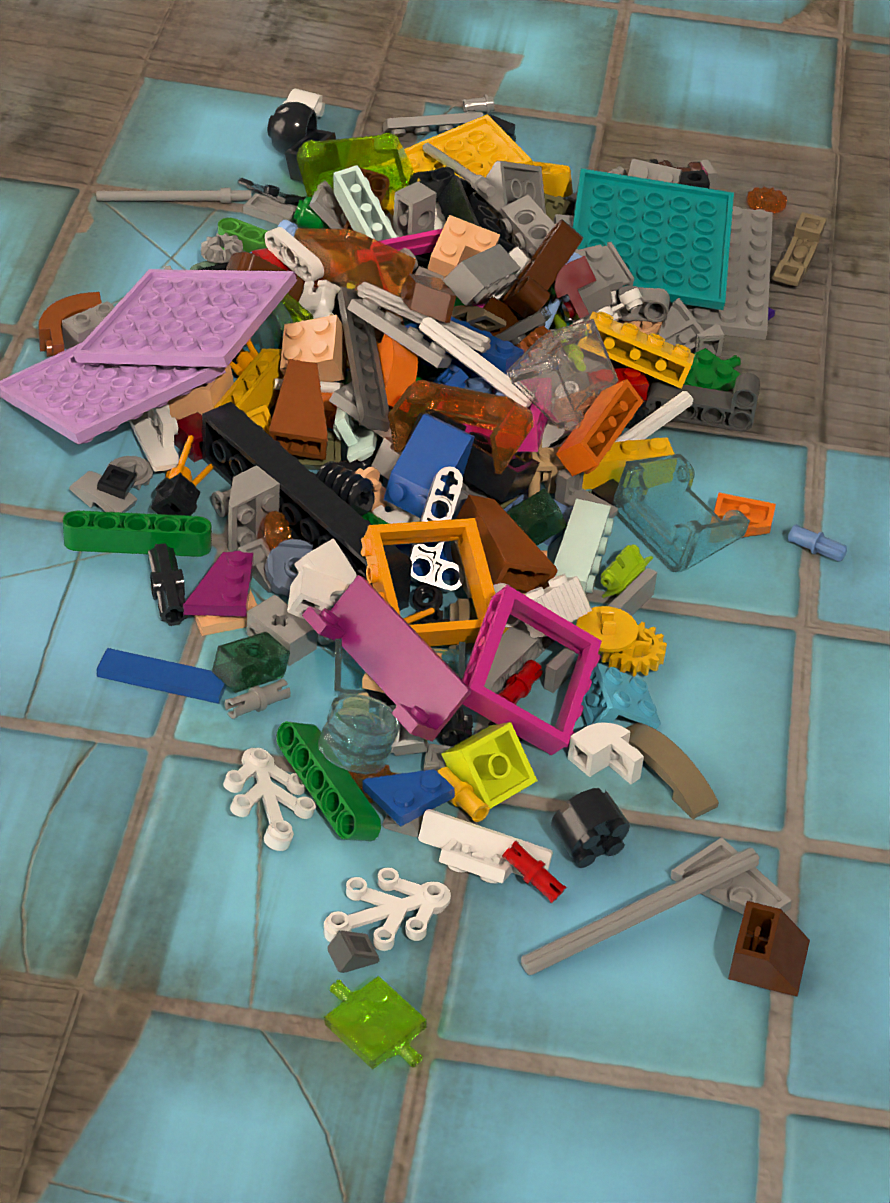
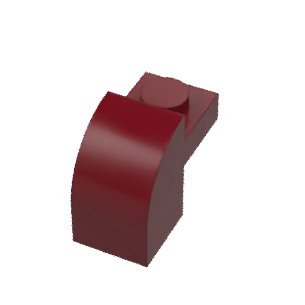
M585 256L566 264L558 272L556 279L550 286L552 304L562 300L564 314L568 319L571 318L573 323L589 315L579 291L590 287L597 281Z

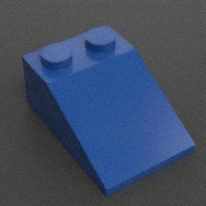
M427 413L423 414L391 472L383 500L421 518L433 478L442 468L454 467L460 471L463 477L475 436ZM449 475L444 479H440L445 482L443 492L440 494L441 496H445L448 488L451 485H455L450 482L451 477ZM435 503L431 506V513L434 517H445L446 510L443 505Z

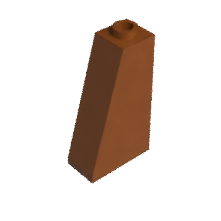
M289 359L270 424L269 435L275 441H278L291 455L326 460L328 434L318 365L313 362Z
M468 495L456 519L475 518L493 585L505 583L515 590L528 592L538 587H543V589L549 587L548 581L554 578L558 571L556 566L495 499Z

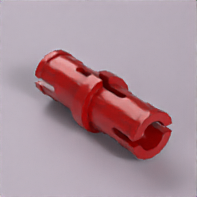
M528 660L517 674L509 677L506 687L498 695L516 705L521 698H525L531 692V686L543 674V670H540L542 668L541 665L534 660Z
M516 840L511 845L512 847L504 852L502 857L524 876L523 880L527 884L531 882L553 903L567 887L563 886L544 868L546 864L542 860L537 861Z

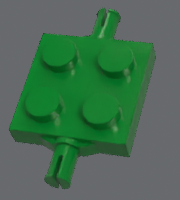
M706 348L694 353L693 364L684 385L725 392L734 388L735 380L740 375L734 369L741 365L739 356L734 355L727 360H721Z

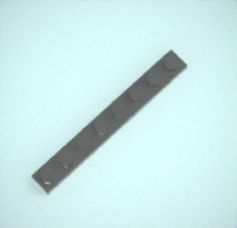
M341 286L338 293V301L360 425L370 430L388 432L392 422L374 327L347 309L352 299H362L357 295L358 291Z

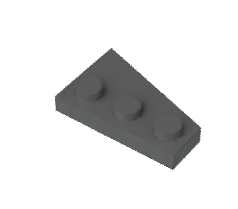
M546 305L538 312L521 319L495 337L503 341H510L515 345L536 328L545 326V322L552 314Z

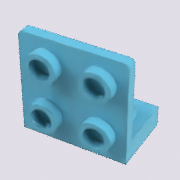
M599 663L596 665L590 676L592 680L591 687L584 695L581 704L584 706L583 714L587 726L595 723H613L618 715L655 729L661 725L657 715V708L653 704L648 691V685L642 678L620 672L615 667H607Z

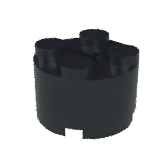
M600 788L588 789L575 795L567 801L570 807L563 814L559 809L552 818V830L572 860L580 868L589 866L595 861L596 857L607 853L608 856L618 854L625 846L623 839L630 828L628 820L606 790L603 793Z

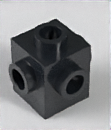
M179 473L171 479L168 477L163 479L157 485V494L151 508L157 514L191 516L197 509L196 503L201 492L192 482Z

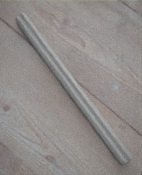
M750 847L522 956V968L528 975H533L758 866L759 855Z

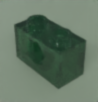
M545 488L507 511V514L537 546L567 527L559 506Z
M267 631L219 645L212 672L237 693L283 678L287 669L290 651Z

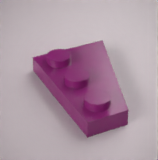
M242 551L223 552L183 604L184 615L247 616L254 553Z

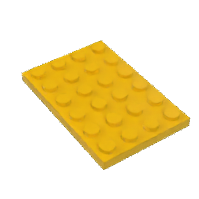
M487 114L361 168L381 173L389 178L390 199L384 213L394 215L395 192L409 186L411 175L416 172L446 167L423 151L425 143L432 144L474 174L482 175L485 178L496 161L533 165L532 159Z

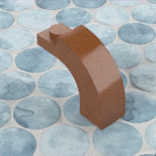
M100 292L71 295L50 305L43 312L39 320L40 352L46 351L47 357L63 352L62 320L101 304Z

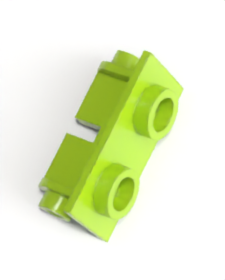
M634 544L625 546L615 558L616 560L601 574V584L607 587L602 597L606 598L614 594L620 595L646 569L645 567L653 557L643 558L639 547Z

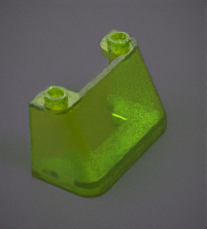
M391 133L324 141H307L299 148L296 158L307 197H313L315 191L318 190L317 186L323 181H326L334 189V173L351 166L358 165L361 168L387 176L390 181V193H392V190L397 192L409 186V179L414 174L412 163L399 138Z

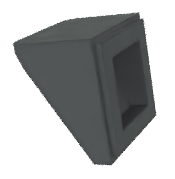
M339 930L327 948L339 973L373 965L380 960L368 935L364 933Z

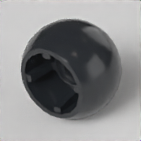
M287 102L277 107L274 115L270 116L267 127L268 137L271 138L274 148L285 155V151L317 129L316 113L311 107L300 102Z

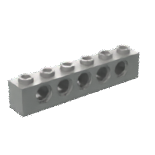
M526 195L501 208L503 217L501 226L508 234L513 236L518 248H523L527 252L530 260L555 224L529 195ZM576 249L575 253L583 257L581 252L578 249ZM588 261L597 281L590 287L579 291V294L588 310V316H590L592 311L597 312L604 307L612 305L610 285Z

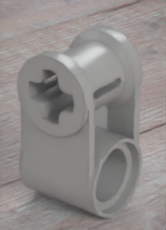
M624 286L619 289L618 295L620 296L634 288H639L643 297L641 299L643 304L630 310V313H628L626 307L619 310L622 320L656 323L663 321L667 317L670 295L664 289L640 288L636 286ZM652 304H660L661 307H655Z

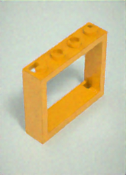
M475 518L369 525L364 538H361L363 546L361 555L366 556L368 564L366 570L367 580L369 583H372L376 591L399 615L400 611L383 545L457 540L478 619L410 625L429 646L475 643L491 597L495 595Z

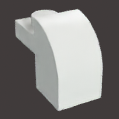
M595 723L570 736L567 759L589 777L609 766L628 783L633 784L641 777L644 756L637 748L629 744L630 731L612 723Z

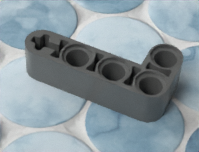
M742 373L735 380L733 393L684 384L681 389L664 381H656L650 385L646 407L649 408V414H652L682 391H687L693 397L692 405L672 420L744 432L752 428L754 423L760 380L755 374Z

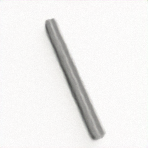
M363 282L357 287V295L360 298L364 299V297L372 299L380 307L419 325L424 318L429 317L410 310L401 297L368 282ZM434 319L470 348L480 353H485L490 349L491 340L489 337L452 320L450 323H445Z

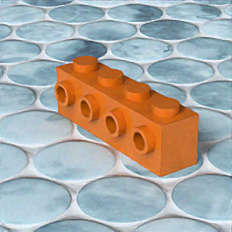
M627 379L601 391L557 451L556 455L572 476L582 472L588 474L599 466L601 460L611 449V446L622 434L626 425L643 403V400Z

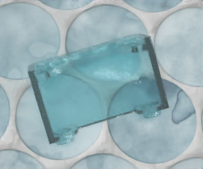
M681 454L627 461L613 499L614 506L618 508L616 516L670 571H686L745 535L750 520L738 510H729L721 520L691 490L695 472L689 461Z

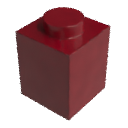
M196 412L177 421L178 434L174 435V445L181 451H183L188 436L192 435L194 437L188 457L193 462L202 459V415Z

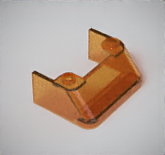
M296 229L294 238L322 262L324 276L318 280L351 283L356 285V291H358V285L368 282L401 297L402 285L404 282H407L408 274H412L416 262L415 258L360 232L349 229ZM318 280L314 281V285L318 286Z
M418 380L411 384L388 413L395 452H401L406 445L405 443L419 413L429 409H433L462 424L493 430L490 435L495 473L502 474L534 426L532 411L511 398L425 380Z

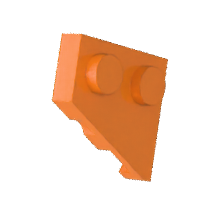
M719 492L707 542L712 543L770 533L776 504Z

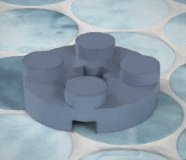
M290 539L279 543L278 547L271 550L265 563V574L274 593L289 597L290 585L298 575V573L292 572L289 568L307 553L313 551V545L306 541Z

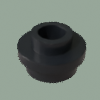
M430 584L420 585L413 594L414 607L419 612L425 607L440 609L443 604L441 590ZM428 597L433 598L431 602H423Z

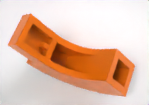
M384 334L381 342L377 343V348L381 361L388 406L405 412L416 381L418 356Z

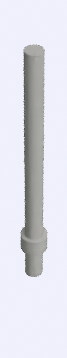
M425 143L423 145L425 153L444 166L452 168L454 173L469 182L474 190L479 193H485L488 196L495 194L496 189L489 184L488 179L482 175L474 174L432 144Z
M220 188V190L96 191L97 201H221V203H231V201H248L251 198V190Z

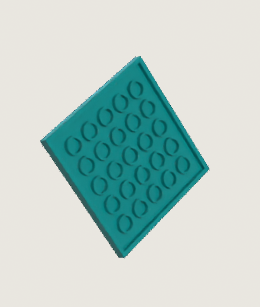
M581 168L572 227L583 236V240L577 249L580 250L600 244L603 247L607 246L608 242H612L634 277L633 286L664 289L670 295V302L680 298L683 304L724 310L734 193Z

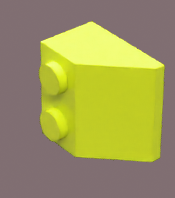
M511 722L490 725L441 753L450 771L462 782H468L473 787L474 793L484 803L489 805L490 809L538 781Z

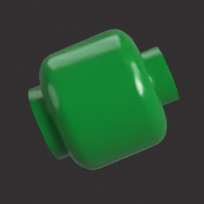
M308 196L304 201L299 200L293 219L296 220L298 228L313 234H319L323 228L328 229L329 226L309 206L312 197Z

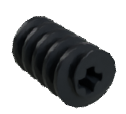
M329 461L320 468L316 474L317 478L327 487L332 488L360 516L367 514L372 509L375 496L371 480L362 477L360 474H355L352 470H348L334 461Z

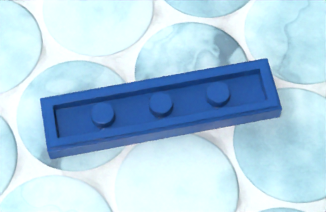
M111 648L106 649L97 667V677L218 704L229 683V674Z

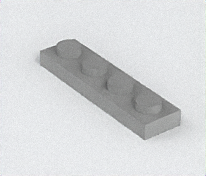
M483 112L387 118L383 123V133H391L393 137L403 136L406 134L405 132L415 131V135L430 133L429 130H439V133H444L482 117Z
M364 297V299L351 300L347 307L348 310L436 368L449 367L453 358L446 354V350L436 342L432 341L430 343L423 339L424 334L411 326L409 328L405 327L400 323L402 321L401 318L393 313L386 312L385 314L378 309L379 304L372 299Z

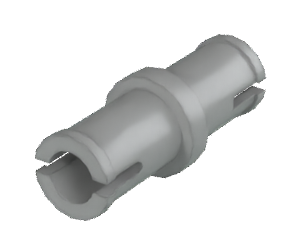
M280 679L263 687H251L247 693L226 699V710L233 708V711L228 712V715L235 719L254 710L257 712L263 711L267 708V705L288 699L291 694L290 688L281 690L288 683L284 679Z

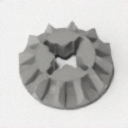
M216 233L215 237L209 236L206 241L201 243L202 257L214 263L229 262L233 253L243 252L242 240H239L237 235L229 236L228 233L224 235Z
M123 456L109 463L136 473L137 479L132 488L140 490L142 485H149L150 479L153 478V469L150 463L141 457Z

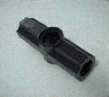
M166 543L155 544L154 548L148 551L152 596L154 600L157 599L161 621L168 623L169 626L180 625L184 619L188 618V615H184L183 604L186 602L182 569H178L174 548L168 547Z

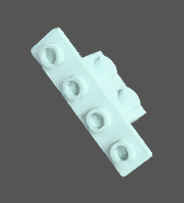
M337 407L333 429L338 439H344L348 446V461L352 462L356 459L363 461L369 458L375 450L377 434L360 425L359 421Z

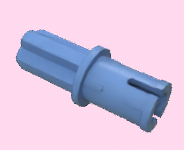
M797 524L792 527L788 536L789 542L810 549L812 554L820 553L834 560L842 561L847 553L846 545L825 537L823 532L817 534Z

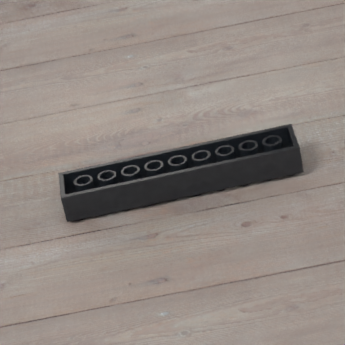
M232 402L203 413L202 459L208 465L212 464L213 469L231 486L233 477L257 465L280 483L279 530L289 539L308 542L313 545V550L334 538L356 574L367 580L366 570L368 564L366 556L361 555L363 548L361 538H364L368 526L372 524L361 517L350 504L344 502L332 488L327 487L317 478L315 473L310 472L295 456H292L278 441H275L260 425H257L243 410H240ZM383 545L399 611L409 607L412 561L407 554L402 553L396 546Z

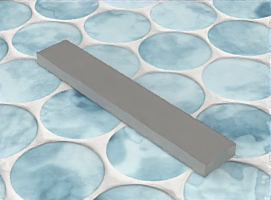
M650 568L645 569L608 606L621 609L632 616L654 595L657 572ZM567 647L560 651L546 665L544 689L554 693L572 675L579 654Z

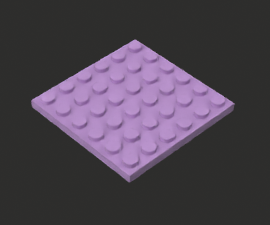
M149 269L73 352L76 363H88L90 365L106 363L115 366L137 364L138 366L162 365L163 367L188 366L189 368H197L202 366L215 369L225 368L297 282L295 271Z
M80 343L1 380L0 397L79 445L92 441L95 436L105 431L117 429L120 424L130 419L140 418L144 412L155 407H162L169 400L177 396L189 394L192 389L202 384L215 381L216 377L226 372L225 368L215 369L202 366L189 368L188 366L163 367L162 365L138 366L137 364L115 366L106 363L97 365L76 363L73 352L82 344Z

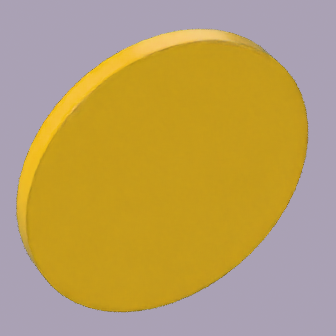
M610 606L593 607L592 611L579 617L576 626L602 641L599 648L601 652H620L628 649L636 642L639 632L637 622L630 614Z

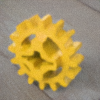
M641 622L638 625L637 640L631 647L620 652L598 651V654H602V663L609 662V667L619 668L620 672H630L633 677L637 675V672H641L647 676L649 669L658 671L659 664L664 663L667 643L663 642V634L655 635V627L647 629L645 628V622Z

